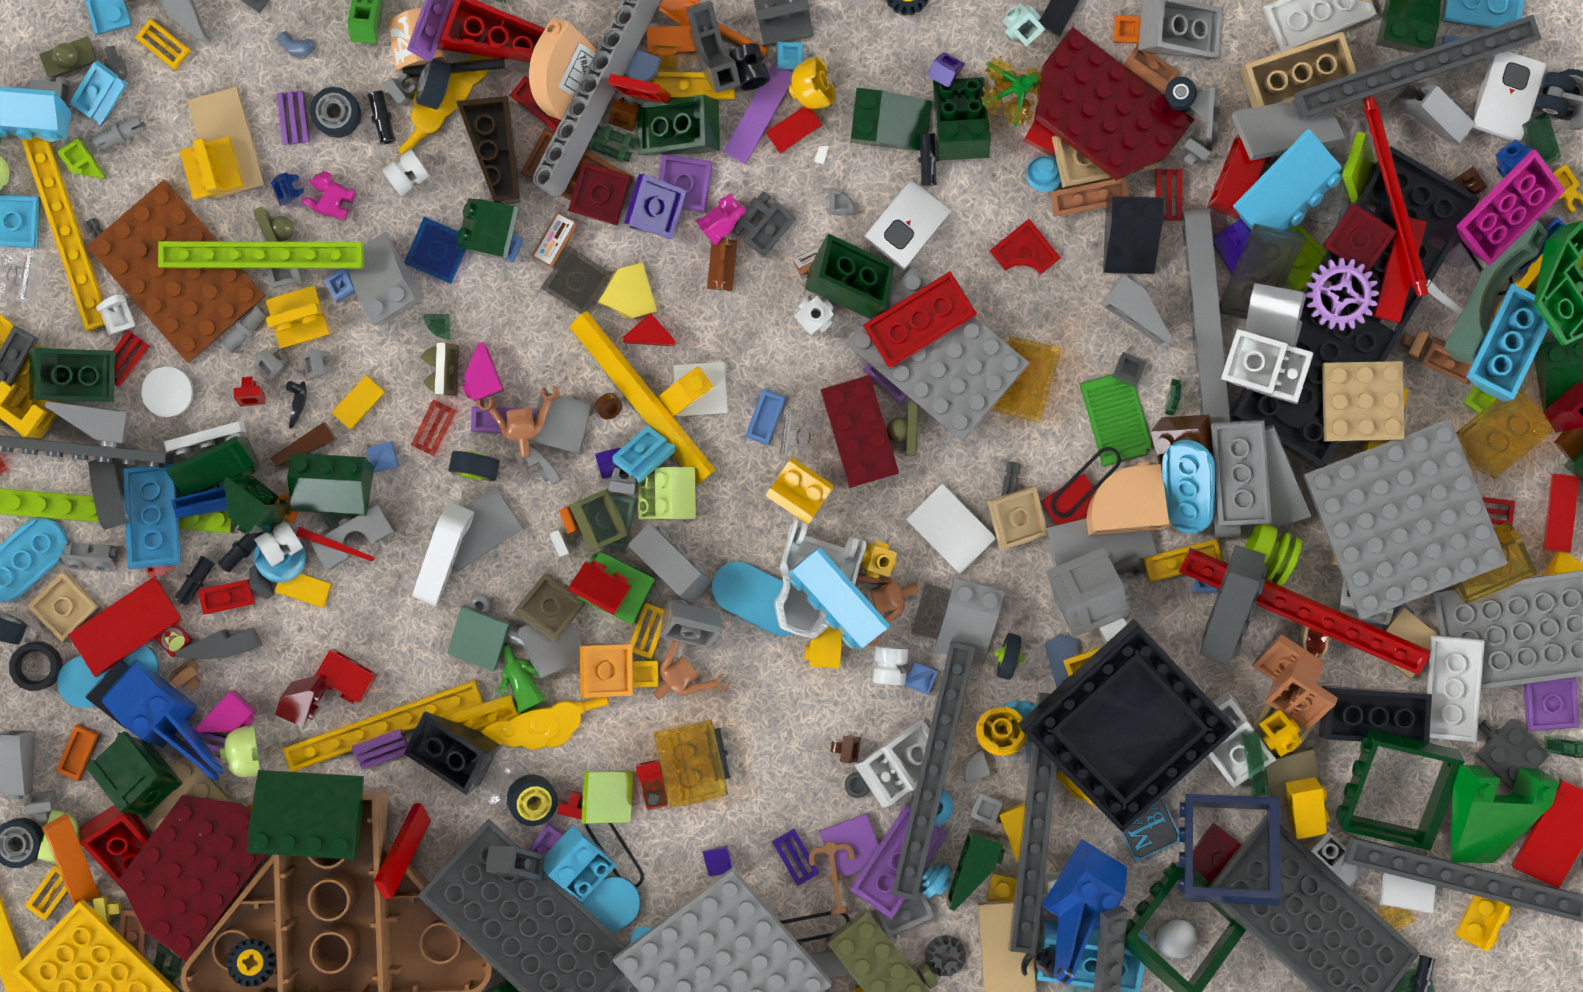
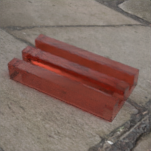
M433 399L411 445L435 456L457 410ZM437 406L440 410L422 445L419 441ZM445 411H447L449 413L445 419V422L432 448L430 449L428 448V446L431 442V439Z

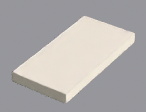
M1278 0L1263 7L1280 52L1319 40L1378 15L1373 2L1361 0Z
M1431 635L1427 693L1432 694L1429 738L1476 742L1484 639Z

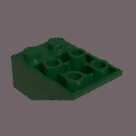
M984 77L955 79L949 87L933 80L938 161L989 158L991 137L987 106L982 104L986 100Z

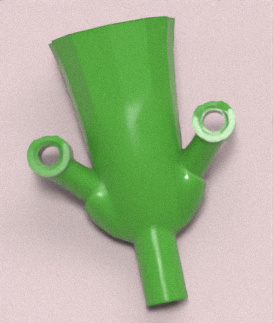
M510 645L504 646L502 653L507 663L503 668V679L497 688V692L500 695L507 694V686L510 683L518 713L525 712L546 702L545 697L530 675L531 673L536 678H540L535 668L530 666L527 661L517 659Z

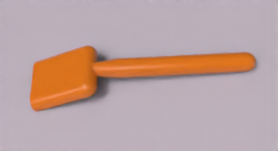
M662 0L658 10L681 26H690L686 7L699 4L700 1ZM717 22L720 35L740 46L756 43ZM758 44L763 57H766L768 49Z

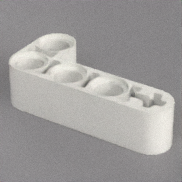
M450 502L443 511L427 550L413 591V598L437 607L445 590L461 541L474 518V511Z

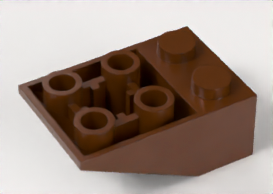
M1209 415L1161 417L1150 431L1161 469L1165 452L1174 442L1179 440L1198 442L1213 457L1211 420Z

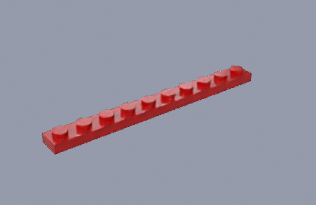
M1190 547L1180 566L1179 572L1219 589L1228 563ZM1265 580L1263 590L1257 596V606L1417 675H1419L1430 657L1431 650L1268 580Z

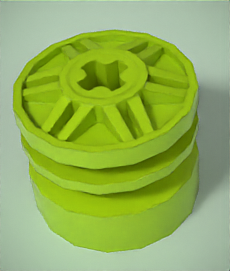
M1257 524L1252 530L1244 548L1266 554L1264 565H1267L1268 568L1264 579L1268 581L1272 579V583L1283 586L1297 565L1303 540L1297 536L1292 537L1290 540L1291 535L1288 532H1284L1276 540L1277 527L1270 524Z

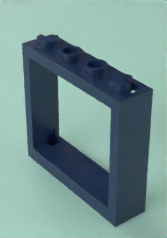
M1185 794V800L1180 802L1179 817L1184 818V827H1179V842H1184V852H1179V867L1184 868V877H1179V892L1184 893V901L1278 906L1281 900L1280 798ZM1193 807L1267 810L1268 890L1193 887Z

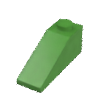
M352 0L347 20L351 42L377 43L383 0Z

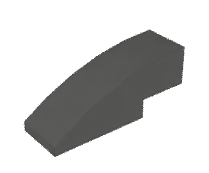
M115 458L113 463L99 462L97 460L88 462L91 488L99 524L106 530L130 523Z
M254 627L231 637L227 629H223L175 652L177 657L187 659H215L244 653L263 644Z

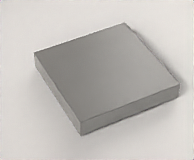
M541 393L534 416V423H536L545 399ZM559 396L557 400L552 401L541 432L529 441L579 454L591 404Z

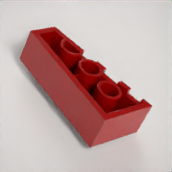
M455 0L437 49L530 63L534 48L545 28L477 0Z

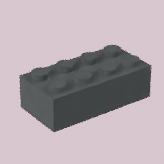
M1235 545L1205 627L1199 655L1230 664L1233 655L1238 656L1242 644V636L1246 635L1250 622L1248 620L1250 615L1254 614L1257 605V596L1261 594L1264 587V578L1268 568L1267 565H1264L1266 554Z

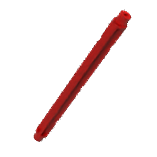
M1374 96L1363 99L1365 106L1364 114H1366L1373 137V143L1390 199L1400 241L1407 260L1412 288H1415L1417 297H1423L1429 294L1427 289L1428 281L1425 278L1411 223L1379 112L1380 108L1376 105Z

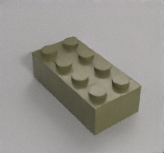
M866 909L859 912L825 940L864 992H930Z

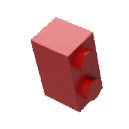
M331 649L315 676L321 675L325 677L322 684L323 688L330 691L334 688L342 693L340 695L341 698L354 704L355 701L358 703L363 701L378 674L339 651Z

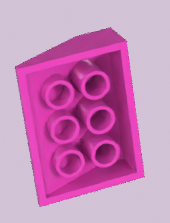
M1533 149L1456 226L1463 243L1472 253L1489 266L1565 192V189L1536 150Z

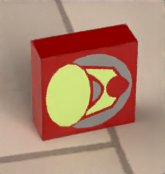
M178 623L155 638L172 658L176 656L175 652L185 648L193 640Z

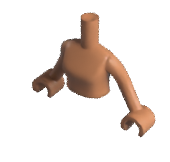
M556 386L552 387L553 394L551 396H548L545 387L541 389V394L545 399L536 423L533 420L532 408L507 411L506 423L495 408L496 401L492 397H489V405L487 407H484L483 399H478L477 405L481 410L492 415L505 439L519 443L520 458L530 457L529 440L541 432L552 401L559 398L560 391Z
M861 573L857 575L856 581L884 584L881 587L870 590V594L875 608L880 614L892 611L884 618L889 624L904 611V597L919 593L916 583L901 588L891 577L880 576L877 579ZM877 636L876 641L874 643H869L868 645H877L879 643L880 637Z
M672 640L660 668L664 683L652 693L660 700L670 690L681 696H687L714 687L723 691L728 689L731 682L726 686H720L718 680L724 675L720 674L715 680L689 686L692 681L699 677V674L683 656L670 666L680 643L679 641Z

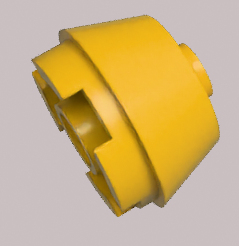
M996 707L987 710L979 718L976 725L978 742L986 751L996 756H1007L1017 752L1024 745L1027 735L1018 725L1023 720L1022 716L1010 707Z

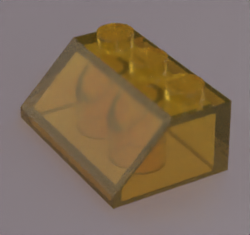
M1009 336L1007 344L1025 358L1030 365L991 411L1039 424L1062 349L1037 341Z
M1519 389L1514 400L1505 402L1498 399L1459 429L1456 434L1478 470L1496 479L1554 432V429L1544 413Z
M1509 522L1494 528L1508 564L1452 585V588L1465 604L1537 574L1521 536Z
M712 719L671 726L653 732L670 808L692 805L728 795Z

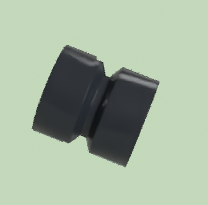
M744 44L730 51L729 56L735 60L741 86H738L739 90H755L770 81L766 64L762 63L763 55L758 44Z

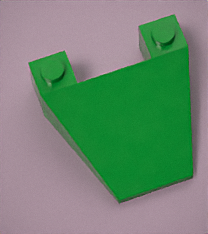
M1583 221L1560 226L1545 241L1534 306L1561 346L1583 337V271L1577 264V261L1583 256Z
M1460 765L1453 786L1450 860L1467 863H1494L1552 806L1560 781L1540 769L1519 768L1511 795H1496L1500 782L1499 777L1479 765Z

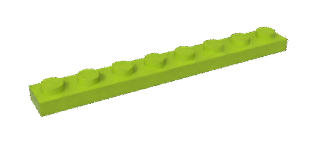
M158 241V267L364 269V243Z

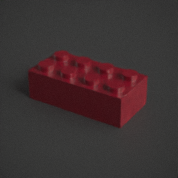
M863 376L820 389L849 488L899 474L871 376Z

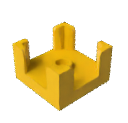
M1 381L0 419L25 437L42 439L59 415L48 408L46 410L41 409L37 405H32L28 412L24 411L18 405L26 396L27 390L19 384L14 383L11 387L5 381Z

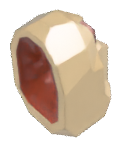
M1301 625L1300 647L1317 658L1322 659L1328 651L1330 637Z

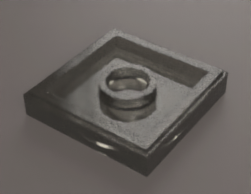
M568 246L541 289L574 311L582 314L585 311L588 312L612 273L571 246Z

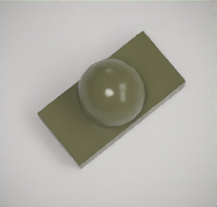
M84 37L70 43L58 44L54 49L39 54L47 77L52 78L89 66L97 61L89 37Z
M259 207L253 210L266 242H281L292 237L295 227L290 218L281 215L271 220L267 209Z
M918 404L907 405V419L896 417L890 420L887 425V433L891 440L895 442L906 441L905 456L917 455Z

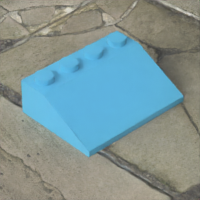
M1307 129L1233 207L1248 229L1271 249L1274 245L1280 244L1285 239L1287 232L1293 225L1297 226L1302 222L1305 213L1311 207L1317 206L1330 188H1334L1340 183L1343 170L1314 133Z

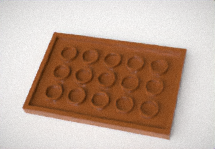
M162 180L86 247L184 360L190 363L261 302L266 295L242 268L158 267V241L219 242L166 180Z

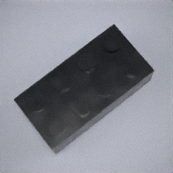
M1322 685L1323 689L1338 699L1336 705L1320 719L1319 737L1327 740L1361 742L1364 737H1367L1369 729L1429 743L1432 694L1417 691Z

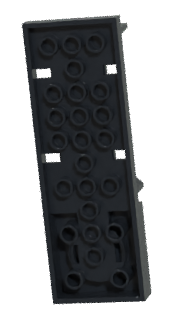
M1390 146L1408 216L1427 222L1418 254L1427 281L1430 280L1432 282L1459 236L1456 226L1476 207L1480 198ZM1377 161L1373 165L1372 175L1355 204L1396 230L1397 226L1379 161ZM1367 197L1378 202L1374 211L1363 205ZM1431 234L1445 242L1441 250L1427 243ZM1393 238L1370 269L1372 275L1368 278V281H1377V284L1371 287L1372 291H1380ZM1327 250L1319 265H1323L1328 269V260H1332L1337 266L1340 257ZM1317 267V269L1315 270L1314 273L1320 275L1321 272L1319 271V268ZM1343 272L1336 273L1327 279V281L1332 283L1330 286L1335 285L1341 279ZM1311 277L1308 283H1314L1315 279ZM1352 277L1353 290L1362 295L1360 283L1355 277ZM1412 280L1401 321L1394 330L1380 323L1382 319L1373 317L1375 306L1370 305L1368 309L1372 312V316L1362 314L1365 323L1362 324L1354 320L1355 328L1353 329L1349 327L1348 323H1345L1344 330H1339L1338 323L1335 324L1333 329H1329V320L1321 325L1319 324L1321 315L1311 316L1315 307H1306V304L1312 301V298L1306 297L1300 321L1303 323L1296 348L1313 352V357L1298 404L1244 388L1230 411V417L1236 421L1265 420V427L1274 425L1284 449L1315 467H1323L1338 441H1324L1322 363L1385 362L1422 297H1417L1415 288H1412ZM1306 286L1303 292H1312V289ZM1344 287L1342 290H1330V292L1339 296L1338 301L1341 298H1352V296L1344 292ZM1321 293V301L1330 312L1332 308L1330 298ZM1378 295L1372 296L1371 300L1377 302ZM1347 304L1341 311L1340 316L1353 312L1359 304Z

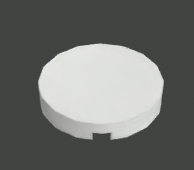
M166 366L157 368L146 376L142 384V399L149 411L157 416L175 417L181 415L191 405L194 396L193 384L187 374L178 368Z

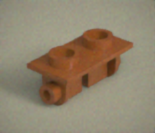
M723 237L716 246L711 242L707 289L733 290L737 240Z

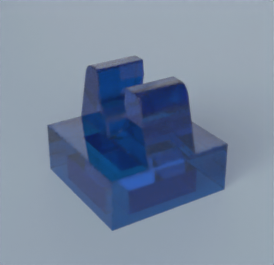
M286 172L277 175L271 181L280 206L289 204L304 193L303 188H293L292 183L299 179L298 175Z

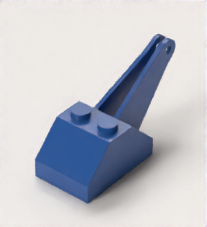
M138 659L134 660L121 677L102 696V703L120 724L141 740L162 748L169 743L215 781L219 778L215 771L220 774L225 772V768L215 758L188 721L197 710V705ZM179 731L183 735V737L190 743V745L197 751L199 755H197L175 734Z

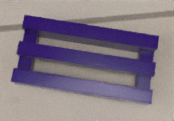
M793 828L772 840V843L794 882L799 886L818 875L819 871L815 865L810 866L812 870L810 873L805 869L788 838L791 836L794 838L810 866L809 853ZM784 841L803 877H798L779 843Z

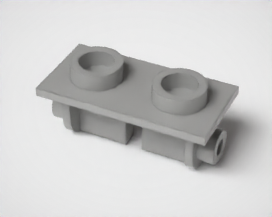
M71 542L69 545H65L64 554H60L61 559L70 569L82 570L83 567H90L101 572L117 569L113 558H117L118 549L113 548V545L94 544L93 553H89L90 544Z

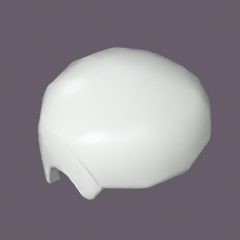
M1170 920L1158 929L1156 943L1159 951L1166 957L1181 959L1194 952L1198 936L1195 928L1188 921Z

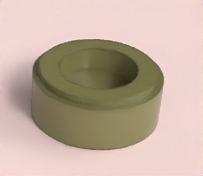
M927 963L917 967L918 972L929 989L938 985V981Z

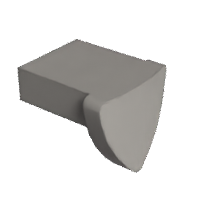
M267 269L271 288L297 283V285L303 284L302 269Z

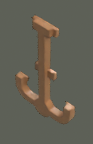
M828 841L824 846L811 850L809 853L810 866L817 864L814 859L817 853L825 852L829 855L832 875L827 876V881H833L837 908L831 909V915L849 912L848 907H842L838 880L843 879L842 874H837L834 854L837 850L846 849L849 852L847 859L851 860L855 859L854 850L849 844H835L833 841Z

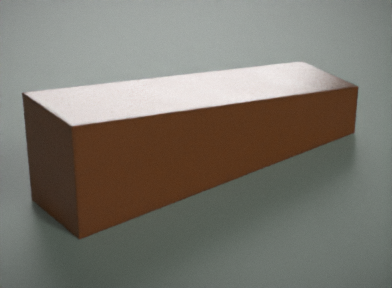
M323 422L272 456L271 460L275 466L279 467L290 462L291 453L308 454L338 439L327 423Z

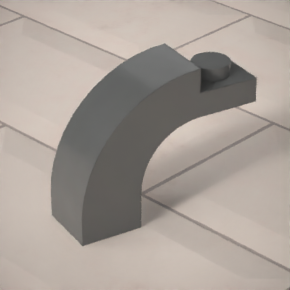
M709 0L686 7L692 43L702 71L711 88L718 93L741 86L735 60L729 56L723 44L713 3Z

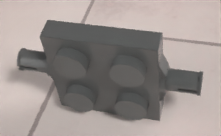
M1511 718L1502 728L1497 730L1486 720L1478 725V728L1488 738L1485 745L1476 755L1511 791L1513 790L1519 768L1539 769V766L1550 756L1515 719Z

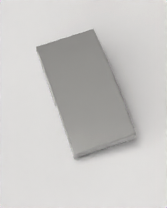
M529 445L530 457L520 458L524 465L528 463L530 467L540 463L541 468L538 471L545 482L550 481L554 485L561 481L562 478L550 461Z

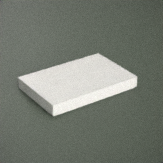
M943 484L906 519L959 574L996 539Z

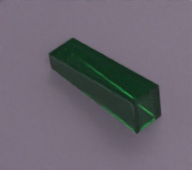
M1256 730L1241 733L1250 792L1253 798L1269 795L1259 732Z
M1566 735L1544 736L1546 752L1573 758H1583V740Z

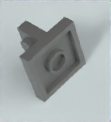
M754 0L764 47L775 45L777 41L789 42L814 36L808 0Z

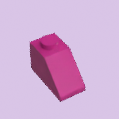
M478 343L464 375L466 383L462 384L467 398L472 397L475 402L478 399H485L505 391L486 343Z
M233 690L218 703L195 730L198 733L232 732L237 728L250 726L255 721L253 715L257 710L236 690Z

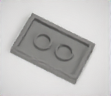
M496 486L464 506L474 511L475 515L461 541L454 561L458 571L523 530L522 525ZM434 525L433 527H431V529L433 530V532H434V530H435L436 525Z

